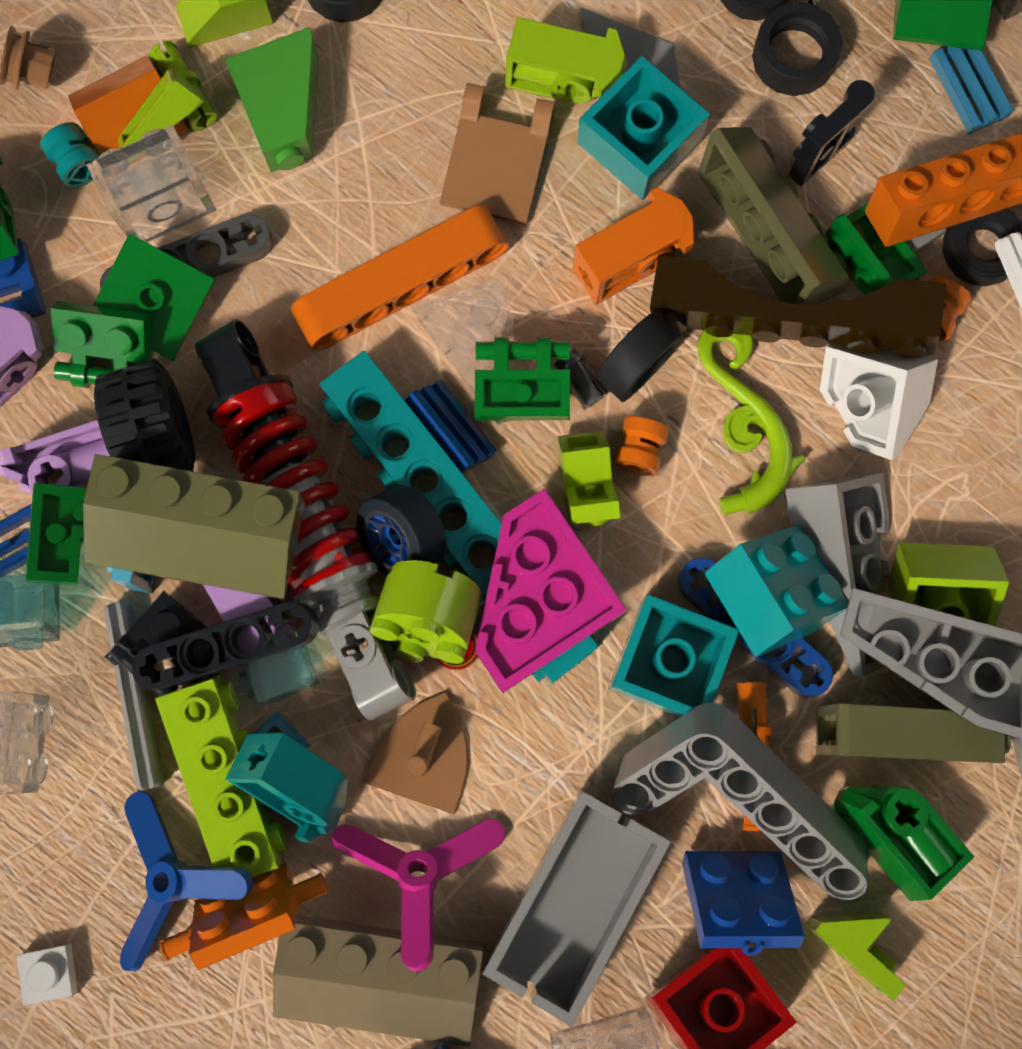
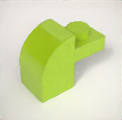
M604 431L557 436L560 472L568 522H572V524L581 523L584 526L593 527L603 525L611 519H619V499L612 482L610 447Z

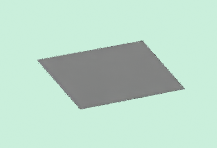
M581 8L584 33L606 38L608 28L617 29L624 54L628 61L626 71L643 56L680 88L674 45L672 43Z

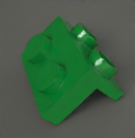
M868 203L848 216L841 214L835 218L825 234L828 238L830 249L837 251L855 274V282L863 294L876 291L895 279L918 281L928 272L906 241L889 247L884 246L865 213Z

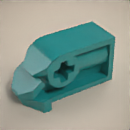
M284 733L247 734L225 780L299 825L295 838L301 842H311L321 834L327 835L337 826L345 808L348 786L347 777Z

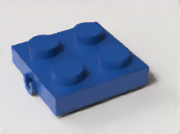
M685 851L682 866L700 949L742 948V952L745 955L752 956L759 954L763 948H800L805 934L781 851ZM754 942L755 947L749 948L748 943Z

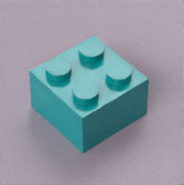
M641 56L579 118L577 143L638 197L644 200L649 195V191L655 189L703 139L710 113L647 59Z
M799 525L739 544L704 573L754 657L814 633L844 612L848 606V601L842 593L840 584L830 575L816 553L813 542L804 534Z
M646 594L641 600L608 689L677 717H682L701 704L713 703L739 630Z

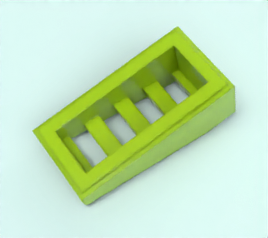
M167 70L118 136L121 154L127 159L132 158L200 107L204 102L201 92L174 70Z

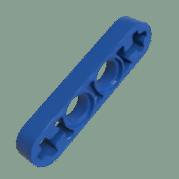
M697 558L688 562L678 575L677 583L682 595L706 617L737 629L736 625L731 624L724 617V606L720 599L717 600L714 608H712L706 601L710 600L714 596L706 588L702 587L694 591L689 586L693 581L692 576L689 574L691 570L698 574L703 569L709 570L716 563L706 558ZM740 632L738 633L735 642L793 693L801 697H813L821 695L829 689L833 679L831 665L804 639L800 638L786 644L784 651L778 657H770L766 654L754 657ZM797 648L801 651V655L794 658V660L805 668L813 664L818 668L815 673V677L819 681L818 685L811 683L802 686L799 682L803 676L801 671L793 664L787 666L784 671L780 668V664L788 660Z

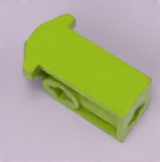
M517 17L506 56L505 88L576 104L587 103L595 97H601L626 72L628 64L617 29L608 28L605 38Z

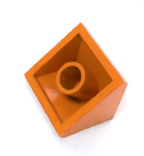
M147 55L68 95L74 113L110 172L189 131L182 119L132 158L127 159L121 154L118 136L160 81V77Z

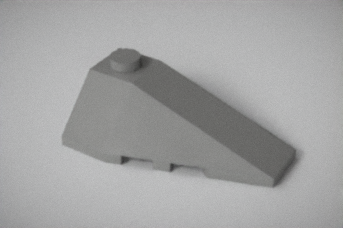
M883 472L818 481L787 488L785 511L791 527L799 525L804 534L811 539L816 553L830 575L840 584L846 600L849 602L852 588L879 595L882 577H888V561L880 560V534H889V512ZM846 610L830 621L854 676L863 677L884 667L883 664L840 637Z
M852 588L840 637L975 726L1022 739L1021 633Z

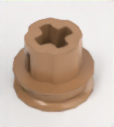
M11 25L1 60L0 84H5L7 81L13 83L14 88L18 90L22 81L48 89L56 49L30 41V31H25L22 34L17 32L15 27Z

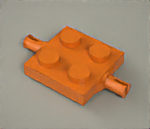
M287 862L280 864L277 869L252 877V891L240 900H195L193 922L188 926L187 930L160 940V950L164 959L169 961L171 958L189 951V955L198 971L295 930V915L301 904L329 893L323 874L318 873L316 876L294 884V877Z

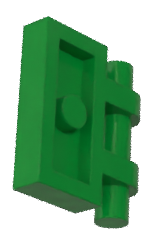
M57 301L50 308L53 349L56 352L71 353L73 362L57 361L55 363L54 378L57 380L70 381L74 387L89 388L91 384L95 385L98 375L132 366L133 362H146L151 357L149 313ZM93 357L113 359L114 369L93 366Z
M539 336L537 341H509V337H495L494 342H476V360H494V370H475L474 416L476 421L570 420V369L551 370V360H570V341H551V336ZM509 360H537V370H509Z

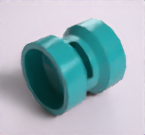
M67 122L53 127L40 141V148L50 162L57 164V174L65 186L70 188L81 187L90 183L100 175L104 168V162L94 148L87 146L88 138L81 127L74 122Z

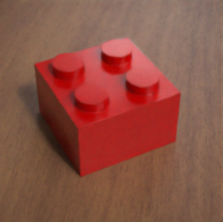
M707 948L644 997L681 1049H765L797 1023L748 955L742 952V948Z

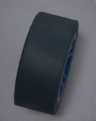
M404 485L390 487L364 501L357 511L356 529L360 533L359 542L363 550L370 554L378 570L384 575L388 576L392 566L400 561L417 560L438 564L444 556L446 536L443 523L433 505L423 494L414 488Z

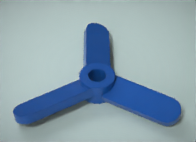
M136 792L130 795L124 806L126 817L148 871L145 880L148 897L120 955L121 968L124 971L136 972L142 967L173 902L181 901L185 898L240 900L247 896L253 888L251 875L242 867L188 866L186 863L179 861L154 798L144 792Z

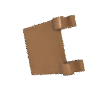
M467 83L440 205L465 211L476 205L483 204L488 207L494 218L527 225L547 139L554 119L555 102L537 98L531 126H525L482 116L486 101V95H484L485 86Z

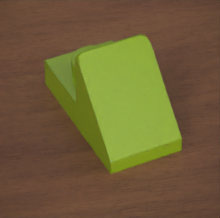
M878 912L810 917L805 923L812 932L886 997L894 1001L906 987V984L893 974L899 966L876 946H873L870 951L867 950L890 923L891 917Z

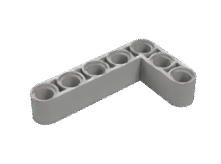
M717 703L701 704L626 752L622 757L611 796L616 807L624 813L630 815L649 813L706 778L826 893L841 900L859 898L865 893L868 879L869 851L864 839L725 706Z

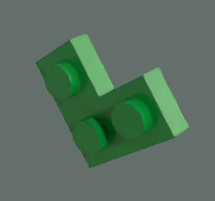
M41 483L33 484L25 583L76 586L78 584L81 539H84L83 502L87 488Z

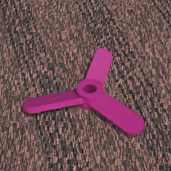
M487 819L427 852L415 850L407 853L354 826L340 825L332 832L331 844L336 850L399 882V887L402 891L401 960L409 970L418 972L426 969L433 960L434 890L437 887L438 881L498 848L504 841L505 830L498 821ZM417 871L425 873L421 877L411 876L412 873Z

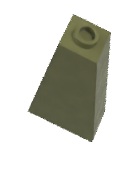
M840 703L816 707V755L1005 763V754L1009 752L1011 747V735L975 726L953 710Z

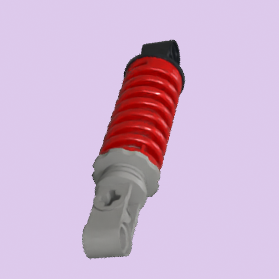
M235 319L195 343L196 354L207 371L218 395V398L209 405L207 415L212 423L223 429L221 435L222 442L226 448L234 451L231 458L234 469L244 473L242 481L300 491L305 501V507L289 584L293 590V602L307 604L316 611L319 618L320 634H327L335 656L351 687L352 696L359 711L368 720H374L416 698V688L413 679L401 659L395 655V646L383 639L378 641L377 637L370 633V626L379 597L372 595V591L368 587V581L378 573V567L372 561L370 554L363 551L362 546L352 550L350 548V545L358 541L360 533L358 529L353 527L341 529L339 523L347 519L350 511L345 505L339 504L331 507L329 503L330 500L337 496L339 488L334 482L320 483L319 481L328 471L329 466L327 462L322 459H315L304 463L302 461L316 452L318 448L317 440L308 436L292 440L307 428L308 421L305 416L299 414L296 406L297 397L293 391V383L290 377L284 374H268L259 354L255 338L243 322ZM365 638L368 646L364 647L361 653L359 646L365 642Z

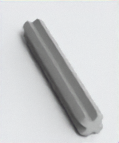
M120 601L104 607L110 648L135 622L133 608L129 602ZM139 641L133 647L137 653L140 651ZM121 664L114 666L136 788L138 790L157 788L164 785L165 778L149 693L147 689L142 688L135 681L132 673Z

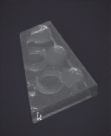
M499 279L411 306L414 315L474 394L475 370H494V360H476V342H494L495 337H509V341H519ZM509 360V370H529L526 360ZM495 421V422H496V424L498 425V424H501V423H504V422H508V421Z

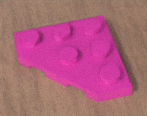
M542 489L505 513L502 519L482 622L475 648V653L502 694L627 611L545 489Z

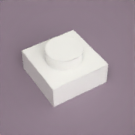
M72 943L16 955L23 1006L66 998L79 993Z

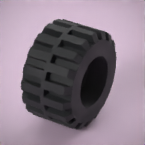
M157 359L100 374L96 377L94 388L95 410L99 428L110 457L194 471L195 449L187 415L174 381L169 372Z

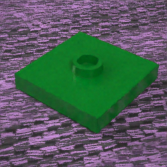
M129 233L92 306L149 313L151 350L174 361L216 279Z

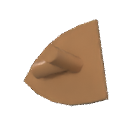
M446 692L419 703L394 723L382 737L371 759L363 783L454 815L466 775L467 752L460 718Z

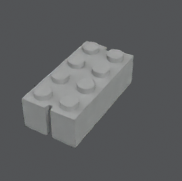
M581 790L575 796L486 959L482 973L522 998L528 989L527 980L535 984L531 992L532 1004L571 1027L574 1026L671 841L627 816L622 825L617 823L622 813Z

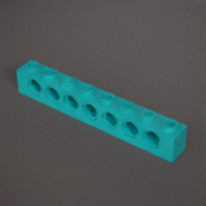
M363 350L319 383L326 396L320 403L336 424L344 419L354 433L348 439L361 457L366 460L372 455L380 465L382 470L376 475L386 489L396 485L412 487L416 477L421 474H431L438 479L436 488L423 495L436 509L440 519L447 511L454 509L462 511L467 516V521L461 529L450 531L444 528L446 547L442 561L450 570L458 565L465 576L478 585L482 592L480 606H482L486 601L493 564L487 568H477L471 564L469 556L472 550L478 546H488L496 553L501 522L365 350ZM375 403L381 409L374 419L361 420L357 418V412L362 405ZM402 438L409 442L408 450L401 456L391 457L384 453L386 444L392 439ZM589 636L533 673L532 676L538 683L546 678L553 685L595 652L599 646Z

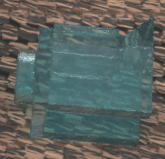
M306 646L244 665L245 670L239 672L247 697L249 699L256 697L257 703L262 705H269L320 684Z

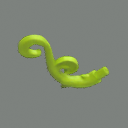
M703 330L696 347L701 363L714 380L744 405L732 410L724 419L722 428L724 443L730 450L740 454L752 452L762 439L761 433L753 434L748 432V425L754 423L765 432L768 438L770 459L764 474L760 477L759 471H754L750 484L740 487L739 493L719 498V506L723 516L743 510L750 514L770 505L782 494L796 469L805 461V456L802 454L793 457V446L788 430L779 414L768 401L723 369L714 359L712 354L713 345L719 341H728L736 350V356L729 363V367L734 370L741 368L751 356L754 346L752 336L733 334L730 337H715Z

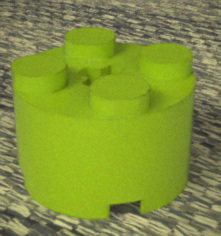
M417 560L397 562L392 566L391 572L386 577L370 626V633L395 646V655L408 662L420 663L424 657H430L454 664L462 663L468 649L482 595L480 588L474 581L455 570L452 579L436 572L439 565L431 562Z

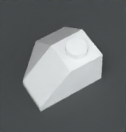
M827 345L820 391L829 406L834 404L847 427L843 429V432L851 446L890 460L896 459L930 405L938 359L929 356L906 358L898 355L896 351L880 349L870 353H859L848 349L847 346Z

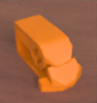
M656 187L649 191L648 200L650 204L575 245L573 270L595 305L655 273L658 255L673 257L676 249L682 250L684 254L692 250L694 245L695 218L682 200Z

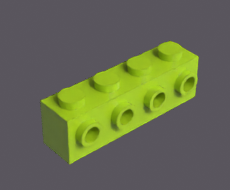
M219 673L164 692L156 697L155 700L212 865L242 867L249 872L251 877L277 869L284 856L282 851L287 850V841L280 822L272 823L267 806L225 780L247 734H250L246 728L242 730L239 728L234 711L239 710L240 707L232 683L224 684L222 675Z

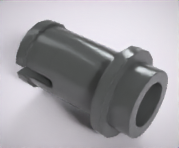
M574 348L570 350V360H556L553 365L557 370L570 369V389L582 405V409L586 410L603 399L608 392L602 387L586 364L587 355L585 353L580 355L577 349Z

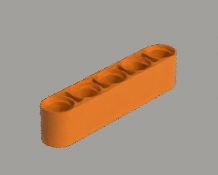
M483 204L476 205L303 295L293 303L291 312L311 349L314 351L324 350L496 260L509 248V243L488 207Z

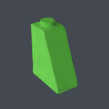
M309 27L225 59L271 173L279 169H294L300 166L305 159L313 157L319 57Z

